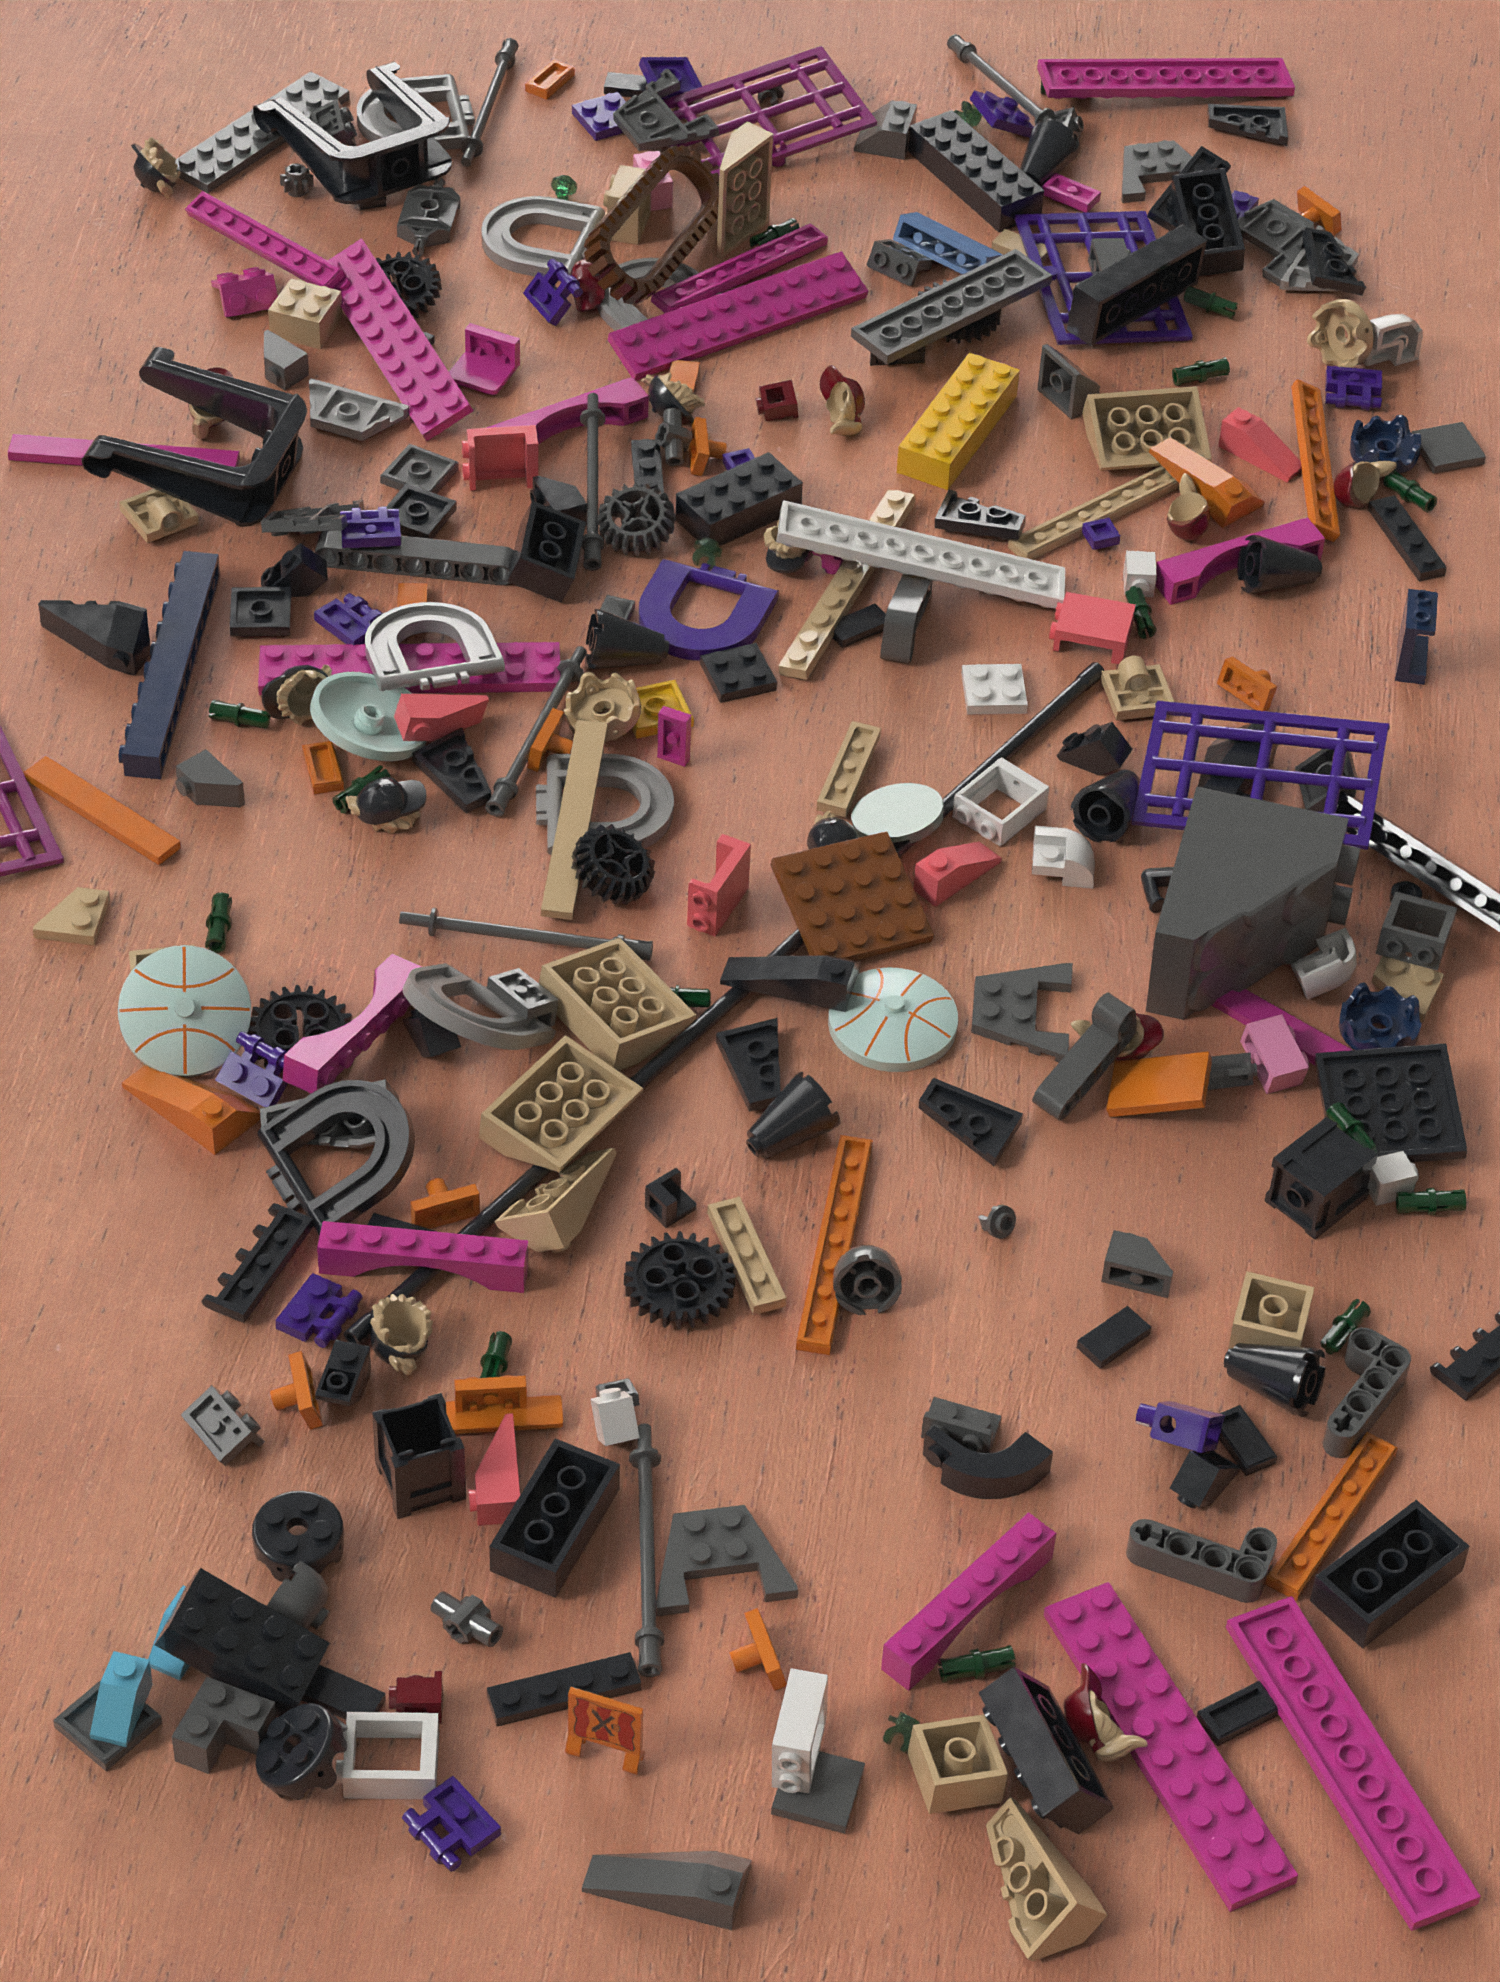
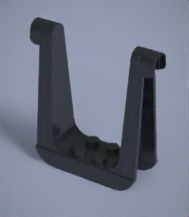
M396 62L369 69L366 76L371 90L404 131L359 146H347L340 143L281 97L253 106V116L258 127L265 133L277 131L332 195L335 202L343 204L365 203L438 179L446 175L452 167V157L434 138L445 132L449 127L450 118L443 115L395 75L397 70L400 69V65Z
M155 347L139 370V376L143 382L262 437V448L257 447L255 449L250 464L233 467L106 435H98L82 458L81 462L84 469L100 478H107L114 471L232 521L237 526H251L260 522L268 515L301 459L303 445L298 433L307 414L305 401L298 394L293 395L173 361L175 353L172 350Z

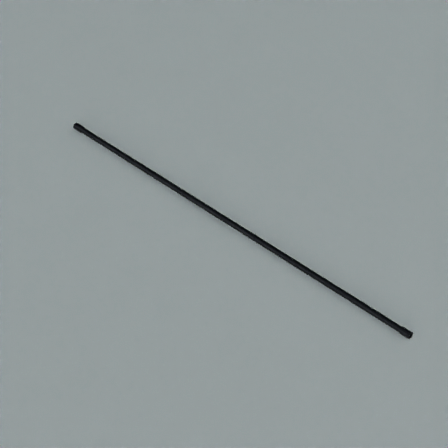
M1092 662L1068 687L942 799L944 804L943 818L953 810L956 793L1001 757L1008 761L1084 691L1089 690L1101 679L1104 668L1099 663ZM909 840L893 842V845L900 858L917 842L910 843ZM797 928L767 956H791L805 944L799 929ZM735 987L730 988L630 1079L642 1088H645L751 991ZM533 1165L457 1234L480 1236L511 1205L524 1197L552 1170ZM420 1266L387 1297L390 1298L391 1294L397 1297L403 1294L406 1298L414 1296L441 1269ZM371 1311L365 1313L344 1332L347 1342L362 1345L371 1337Z

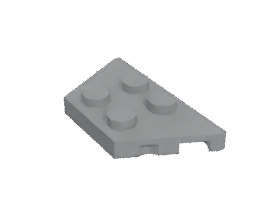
M1318 225L1316 227L1317 230L1325 231V228ZM1335 237L1344 252V261L1347 265L1355 267L1359 254L1352 248L1345 246L1341 240ZM1304 246L1281 279L1279 288L1282 290L1338 291L1328 288L1322 289L1312 285Z
M312 378L309 380L311 427L363 441L409 416V405Z

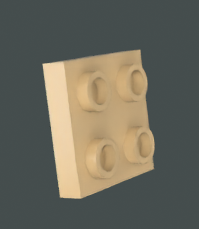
M151 489L119 502L120 511L147 543L199 524L198 514L189 503L156 489Z
M1129 656L1120 662L1118 669L1102 671L1101 682L1116 720L1154 716L1157 700L1174 702L1160 664L1146 666L1141 657Z

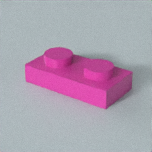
M1057 173L1042 186L1044 196L1085 213L1089 212L1100 201L1101 191Z
M663 706L658 713L657 758L685 767L690 760L691 715Z

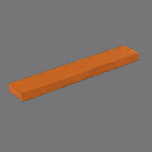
M44 756L24 771V776L29 783L157 865H160L181 849L180 840L47 756Z
M1369 1432L1365 1433L1268 1574L1265 1585L1288 1597L1292 1596L1295 1601H1298L1396 1457L1398 1447Z

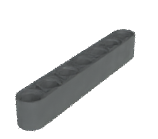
M341 530L322 531L315 549L316 554L327 560V568L491 585L510 584L507 582L514 552L513 549L505 546L401 536V546L342 548Z

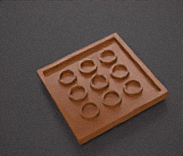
M887 831L772 858L770 866L810 956L832 955L856 961L932 942L934 938L932 928Z

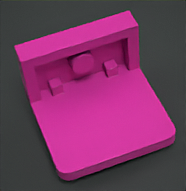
M259 267L244 269V274L242 275L233 274V272L217 274V279L212 280L211 285L220 291L224 316L231 317L269 309L278 297L274 274L265 272V269H259Z
M469 323L465 328V352L449 371L456 384L496 395L520 366V338Z

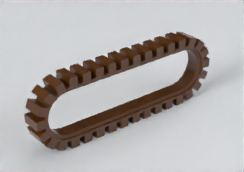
M675 145L665 150L648 165L588 234L589 237L585 240L584 247L587 249L584 252L585 261L593 263L588 269L593 277H601L597 283L603 290H606L608 287L611 288L610 296L616 300L622 297L624 303L633 304L635 302L638 304L648 299L665 284V281L670 278L672 273L684 261L685 257L689 255L703 238L704 234L717 221L719 174L710 172L713 168L712 164L707 159L702 163L701 154L693 150L690 152L687 146L682 145L679 147ZM670 170L679 171L698 190L702 204L700 210L642 279H635L624 272L614 260L610 250V241Z

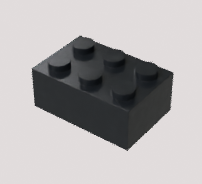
M532 501L519 526L507 582L562 603L575 579L586 522Z

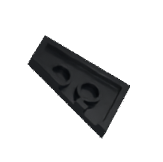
M1208 104L1207 117L1209 128L1287 146L1288 131L1285 107Z
M949 489L935 517V528L944 529L947 532L958 531L972 533L976 536L987 535L1000 537L1004 540H1019L1025 527L1026 515L997 505L988 508L980 505V499L969 497L968 500L957 497L956 491Z
M463 728L412 752V762L466 814L490 800L491 790L481 768L477 766L471 746L467 744Z
M777 1018L716 1033L718 1048L748 1111L767 1108L781 1092Z
M936 1078L931 1080L919 1099L918 1108L993 1166L998 1162L1023 1119V1113Z

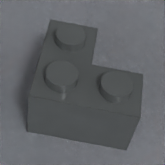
M206 1677L172 1735L175 1762L209 1774L226 1744L256 1755L269 1724L277 1718L275 1702Z

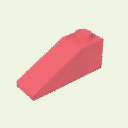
M1238 407L1222 420L1218 447L1287 483L1302 471L1301 461L1261 418Z
M401 693L394 718L403 741H434L460 728L466 729L481 723L489 699L487 695Z
M981 842L937 849L916 863L913 889L936 907L1001 863L1002 858Z
M505 1414L475 1474V1490H468L470 1512L477 1511L478 1526L503 1524L520 1497L513 1414Z

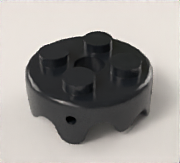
M290 1491L271 1498L257 1512L252 1524V1542L256 1559L264 1563L274 1578L280 1582H283L285 1578L287 1580L290 1579L291 1575L296 1573L292 1569L299 1561L304 1562L319 1574L331 1562L339 1563L344 1549V1526L339 1510L326 1497L309 1491ZM294 1526L307 1528V1531L301 1535H293L288 1532Z
M314 1703L296 1706L280 1717L275 1718L269 1724L256 1754V1772L261 1782L281 1799L286 1795L295 1800H301L304 1797V1793L310 1788H331L337 1781V1775L332 1767V1760L337 1753H343L347 1750V1742L343 1733L348 1727L322 1705Z

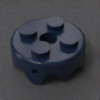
M1397 415L1392 421H1385L1379 416H1374L1365 426H1363L1362 421L1357 420L1351 435L1350 454L1356 463L1362 461L1369 463L1377 461L1396 462L1397 466L1394 470L1402 474L1411 470L1419 460L1421 434L1415 433L1413 435L1410 432L1408 419L1404 415Z
M1365 982L1360 983L1354 988L1350 997L1342 1003L1339 1017L1340 1034L1344 1041L1354 1050L1415 1046L1422 1025L1419 1017V1000L1415 995L1404 998L1391 986H1386L1379 992H1371ZM1380 1023L1386 1026L1387 1028L1378 1029L1375 1028L1373 1024Z

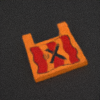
M570 1687L568 1692V1737L565 1753L580 1757L582 1745L587 1740L625 1752L622 1770L637 1775L640 1761H643L645 1751L642 1750L643 1708Z

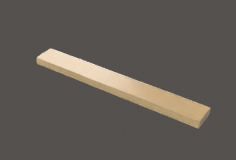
M1160 466L1022 533L1019 540L1009 539L1008 548L1019 557L1036 559L1083 536V523L1110 518L1113 521L1179 489V483L1163 466Z
M577 720L541 907V916L573 920L580 880L575 879L577 871L571 868L573 864L571 856L579 838L583 837L590 828L608 723Z

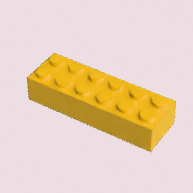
M969 353L898 446L896 473L948 490L1017 397L1020 369Z

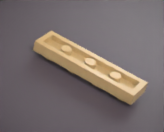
M851 722L817 800V811H831L833 815L847 816L880 739L881 728L859 722Z
M736 1197L709 1204L707 1214L725 1253L729 1254V1262L734 1264V1273L753 1315L786 1307V1296L741 1198Z

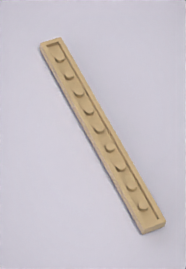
M887 490L869 521L901 528L915 505V494L899 490ZM843 561L778 665L780 675L805 680L809 678L834 637L836 626L841 618L848 614L876 567L858 561Z

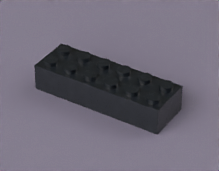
M953 110L910 125L908 152L996 231L1002 232L1004 229L1017 226L1014 219L1015 214H1042L1044 190Z
M1181 225L1155 241H1151L1141 249L1132 252L1127 257L1114 262L1104 270L1098 271L1090 278L1075 285L1072 292L1073 299L1068 313L1067 330L1092 346L1185 292L1189 286L1197 285L1207 240L1186 226Z

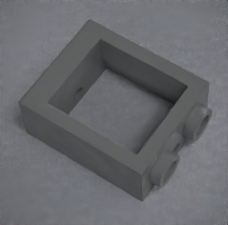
M1395 892L1381 929L1376 954L1438 971L1451 935L1457 908ZM1410 952L1412 956L1408 957L1405 953Z

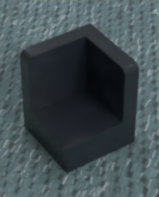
M677 1168L645 1186V1208L665 1228L696 1210V1202L681 1189V1172Z

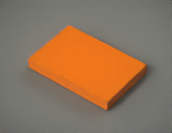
M1210 1052L1115 1061L1106 1108L1109 1117L1205 1108L1212 1065Z

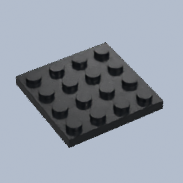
M1446 1043L1315 1053V1066L1324 1118L1326 1117V1111L1331 1105L1342 1102L1354 1119L1363 1123V1130L1376 1145L1377 1157L1404 1151L1410 1163L1465 1159L1467 1157V1146Z

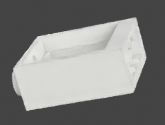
M1001 757L955 794L952 817L1001 847L1047 809L1049 786ZM997 789L1021 803L1018 808L1003 820L978 805Z
M790 1669L772 1743V1787L780 1788L788 1793L802 1792L809 1794L827 1720L828 1675Z
M347 1712L346 1726L348 1729L343 1733L347 1742V1750L344 1752V1760L336 1761V1783H343L344 1798L423 1799V1796L436 1788L439 1748L438 1713ZM356 1738H422L420 1771L354 1770Z

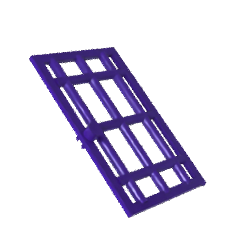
M1146 211L1015 214L1014 218L1027 257L1052 275V281L1057 279L1068 313L1073 299L1070 283L1082 282L1093 275L1092 272H1066L1056 244L1085 243L1089 254L1092 239L1123 238L1126 248L1130 249L1132 253L1139 250L1136 241H1144L1145 245H1148L1151 241L1156 240ZM1117 222L1120 231L1092 232L1089 223ZM1129 222H1137L1140 231H1132ZM1049 224H1078L1080 232L1052 233ZM1029 225H1038L1040 233L1032 234ZM1036 244H1045L1052 266L1043 267ZM1050 285L1040 289L1039 292L1057 345L1087 344L1074 334L1066 333L1063 324H1068V313H1059ZM1176 296L1167 302L1170 310H1161L1159 306L1133 321H1154L1157 330L1128 331L1125 326L1095 344L1191 341L1193 335L1179 298ZM1174 320L1177 330H1168L1165 321Z
M1157 700L1132 825L1184 830L1188 817H1184L1185 810L1190 811L1193 798H1187L1192 773L1254 779L1250 798L1263 800L1266 781L1328 787L1324 812L1320 813L1349 818L1347 827L1359 828L1358 835L1346 834L1344 844L1364 850L1369 849L1387 735L1390 729L1389 723ZM1167 715L1191 717L1190 723L1166 721ZM1204 718L1264 724L1262 731L1202 725ZM1276 726L1334 731L1337 732V738L1275 732ZM1164 733L1187 735L1182 760L1159 757ZM1350 733L1374 735L1373 742L1349 739ZM1199 737L1259 742L1260 748L1256 767L1195 761ZM1273 744L1334 750L1330 775L1268 769ZM1347 751L1371 754L1367 779L1343 776ZM1156 769L1180 772L1175 797L1151 794ZM1340 788L1365 791L1361 816L1336 813ZM1148 806L1172 809L1171 815L1147 813Z

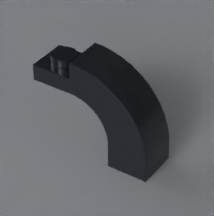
M933 1426L925 1433L923 1456L926 1457L930 1464L942 1469L941 1484L945 1487L973 1498L1003 1499L1024 1493L1041 1482L1050 1473L1053 1451L1025 1432L1012 1445L1002 1451L978 1453L963 1447L939 1428Z

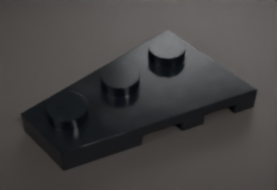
M1306 227L1302 237L1312 285L1322 289L1328 288L1363 296L1366 286L1363 281H1357L1355 278L1356 270L1354 267L1347 265L1344 261V252L1332 233Z

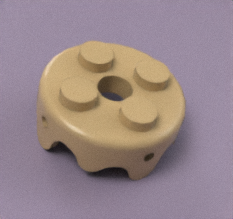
M1337 299L1321 305L1322 307L1312 316L1316 321V327L1307 337L1309 346L1319 349L1322 353L1323 363L1328 365L1333 364L1337 365V367L1351 368L1364 362L1371 353L1374 339L1373 326L1364 310L1358 304L1348 299ZM1344 328L1346 329V331H1347V333H1348V339L1345 337V330H1344Z
M586 672L581 676L578 688L566 694V709H563L569 728L574 734L577 720L608 723L606 741L620 738L634 727L641 714V702L632 679L626 681L619 674L612 673L609 679L601 680L594 673ZM606 709H610V710H609L607 713H605V714H598V713H601V712L605 711Z

